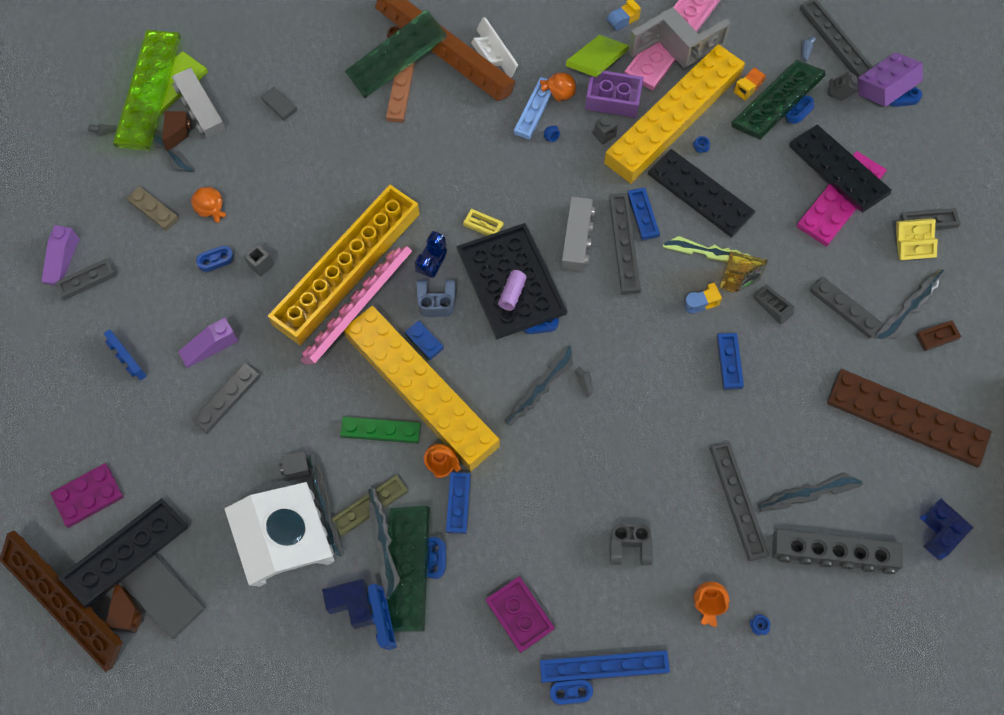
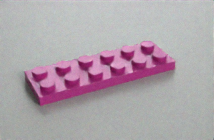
M858 151L854 153L853 156L879 179L886 173L887 169ZM829 184L796 227L827 247L857 208Z

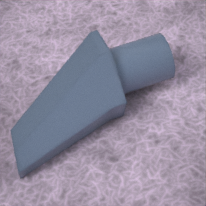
M813 36L802 42V60L804 62L808 60L814 48L812 44L816 39Z

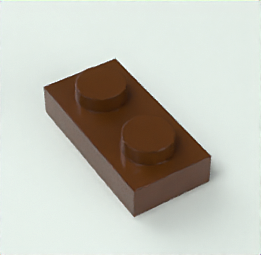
M953 320L916 334L924 351L959 340L962 337Z

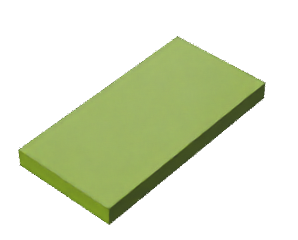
M598 35L566 60V66L597 77L628 51L629 45Z
M182 51L138 90L134 97L155 114L161 116L181 97V94H177L172 86L174 83L172 76L191 67L199 81L208 73V70Z

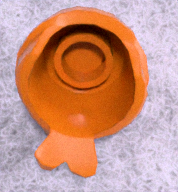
M560 72L555 73L548 80H540L541 90L544 92L550 89L551 94L558 102L568 100L576 93V83L570 74Z
M201 187L194 192L191 204L199 216L208 217L212 215L216 223H219L220 217L224 218L226 216V213L221 211L223 200L217 189Z
M433 444L425 451V466L435 477L443 478L454 469L456 472L461 470L458 464L459 459L450 446Z
M705 582L699 585L694 592L693 601L695 607L704 616L701 624L707 625L709 623L710 626L716 627V616L725 613L729 608L730 599L728 591L720 583Z

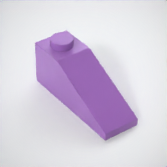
M54 225L47 243L42 283L56 286L55 282L64 278L79 242V237L72 228Z
M225 317L206 327L178 352L188 368L239 341Z

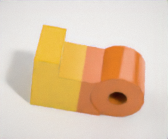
M753 68L743 79L741 78L736 82L733 93L746 101L762 85L766 75L757 68ZM741 88L746 91V94L741 92Z

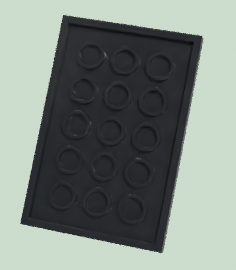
M525 223L457 246L459 256L496 340L567 315L564 303ZM518 270L526 275V281L515 308L512 311H508L500 307L498 302L510 272Z

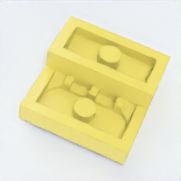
M935 219L896 221L899 260L937 257L938 239L935 238Z

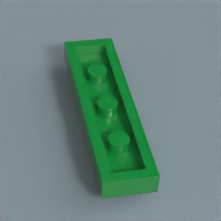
M343 417L340 436L341 438L419 444L421 423Z

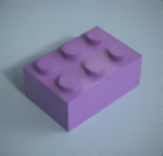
M895 52L858 77L859 95L886 107L923 81V63Z
M603 71L597 77L590 76L585 110L636 118L644 77Z

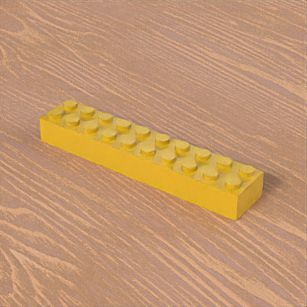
M717 44L606 151L604 164L632 184L741 77L745 62Z
M389 185L268 315L272 326L301 346L420 215L418 203L392 185Z
M373 305L344 329L348 341L436 436L455 451L458 459L470 472L500 447V439Z

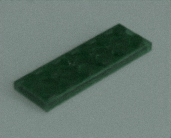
M426 9L345 70V72L363 97L366 98L444 40L447 35Z
M796 59L731 122L732 127L761 140L825 77V70Z
M430 507L390 508L388 535L392 542L388 549L401 579L394 590V574L387 554L386 576L389 581V599H387L394 633L425 631Z

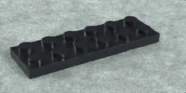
M818 124L790 142L789 147L862 213L891 194L892 190Z
M670 149L648 171V175L731 238L755 213L754 209L673 149Z
M161 498L58 578L86 609L188 529V524Z

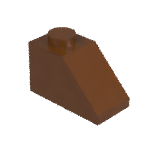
M165 111L162 135L165 150L172 149L188 137V131L192 128L191 119H188L186 111Z
M116 585L106 624L111 630L137 633V628L142 623L141 611L127 590L120 585Z

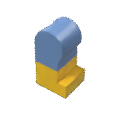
M627 0L624 6L612 11L608 15L607 21L615 30H620L639 19L641 7L634 0Z
M715 282L708 284L705 291L689 293L684 303V309L688 313L693 314L719 306L722 297Z

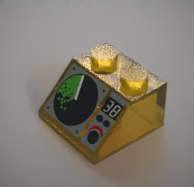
M730 251L723 269L719 288L729 292H739L760 280L768 260Z

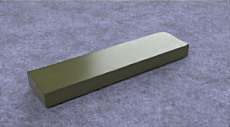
M397 475L376 488L378 499L384 505L383 509L408 493L407 488ZM369 493L332 517V522L336 523L340 537L370 518ZM374 501V505H375L376 510H377V513H378V512H379V509H378V507H377V505H376V503H375V501Z

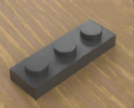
M956 208L905 212L900 216L901 221L933 218L936 220L935 230L958 228L960 226Z
M106 258L55 282L62 299L66 300L116 275L109 260Z

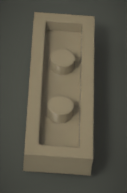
M140 186L127 197L129 203L165 231L179 220L176 214Z

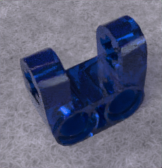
M435 231L429 234L423 253L418 255L414 263L417 273L432 279L436 276L447 253L446 239L442 234Z

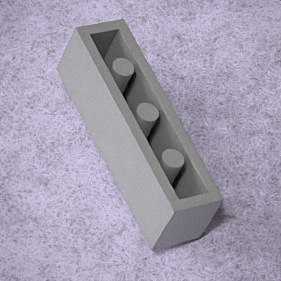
M191 67L172 76L174 81L172 86L177 94H181L180 100L184 107L188 106L190 109L188 114L192 121H197L196 127L199 133H204L205 137L209 139L225 131L223 121Z
M571 196L561 269L583 272L584 265H588L589 254H586V249H590L591 238H588V233H592L594 222H590V218L595 215V206H592L593 199Z

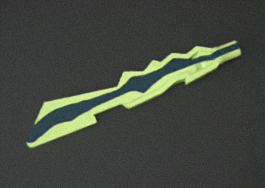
M680 236L663 244V247L691 255L693 252L706 255L708 259L733 262L735 265L761 268L764 261L755 259L749 254L741 253L738 250L721 249L716 245L708 248Z

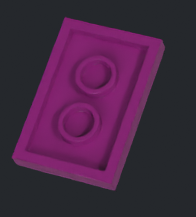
M106 463L50 493L65 526L68 528L124 498Z
M520 576L485 599L520 654L555 630V627Z

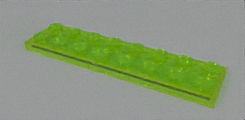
M146 30L114 137L113 145L115 147L150 150L181 39L179 32Z

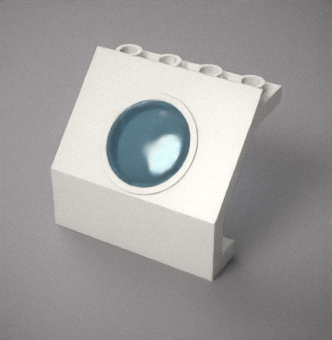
M307 482L252 494L224 508L250 586L260 587L266 584V579L288 570L314 563L329 565L335 562L333 557L334 550L328 544V534L320 520L321 513L315 506V497L309 489Z

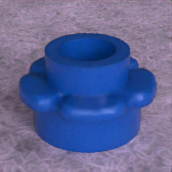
M548 126L544 131L546 141L555 142L560 136L557 126Z
M699 136L693 142V147L699 153L707 152L710 149V141L705 136Z
M758 614L754 616V619L750 620V627L753 629L752 632L760 636L761 634L766 635L769 633L771 623L767 617Z

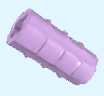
M518 270L510 272L498 305L503 309L512 311L515 308L526 281L524 273Z

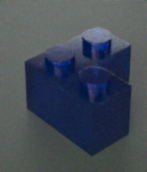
M941 498L920 517L923 522L936 532L923 547L939 561L947 557L974 528Z
M364 579L322 589L325 607L329 614L348 610L350 622L354 629L374 624L372 621V608L367 598V585Z

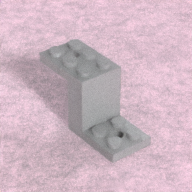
M672 7L664 10L655 18H650L646 23L635 27L631 31L628 54L633 58L660 42L674 59L686 69L703 59L717 44L722 47L725 45L731 23L726 18L698 34Z

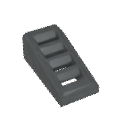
M768 285L753 296L780 324H783L794 314V305ZM769 294V296L764 300L763 297Z

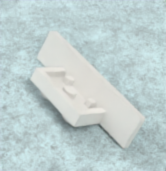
M482 18L477 28V32L481 37L473 38L471 44L478 54L493 65L501 66L505 73L512 78L518 64L488 20Z

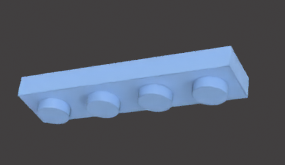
M540 77L514 129V135L528 140L531 139L552 96L550 89L544 92L541 90L540 80H548Z

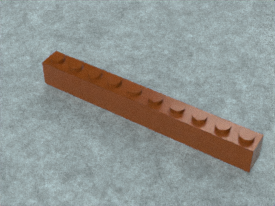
M377 0L375 9L408 34L413 35L417 41L495 100L500 101L511 95L515 80L408 0Z

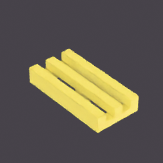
M471 209L463 222V226L488 236L500 232L504 222ZM487 222H489V223H491V224H494V225H496L497 227H494V226H492V225H489V224H487Z

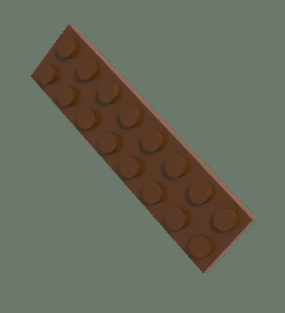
M843 369L839 371L827 404L977 468L982 463L992 432Z
M15 530L7 533L0 562L105 672L111 670L123 644L120 637L107 626L104 620L100 619L93 612L91 607L86 609L59 580V576L52 567L39 556L36 550H33L26 543L22 536Z

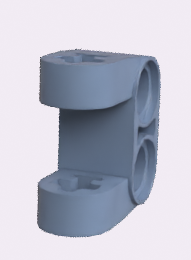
M417 280V300L419 312L422 316L447 317L453 314L455 307V280H445V293L428 294L427 280ZM445 303L450 304V305L447 306V307L441 306L442 304H445ZM424 304H431L429 307H423Z

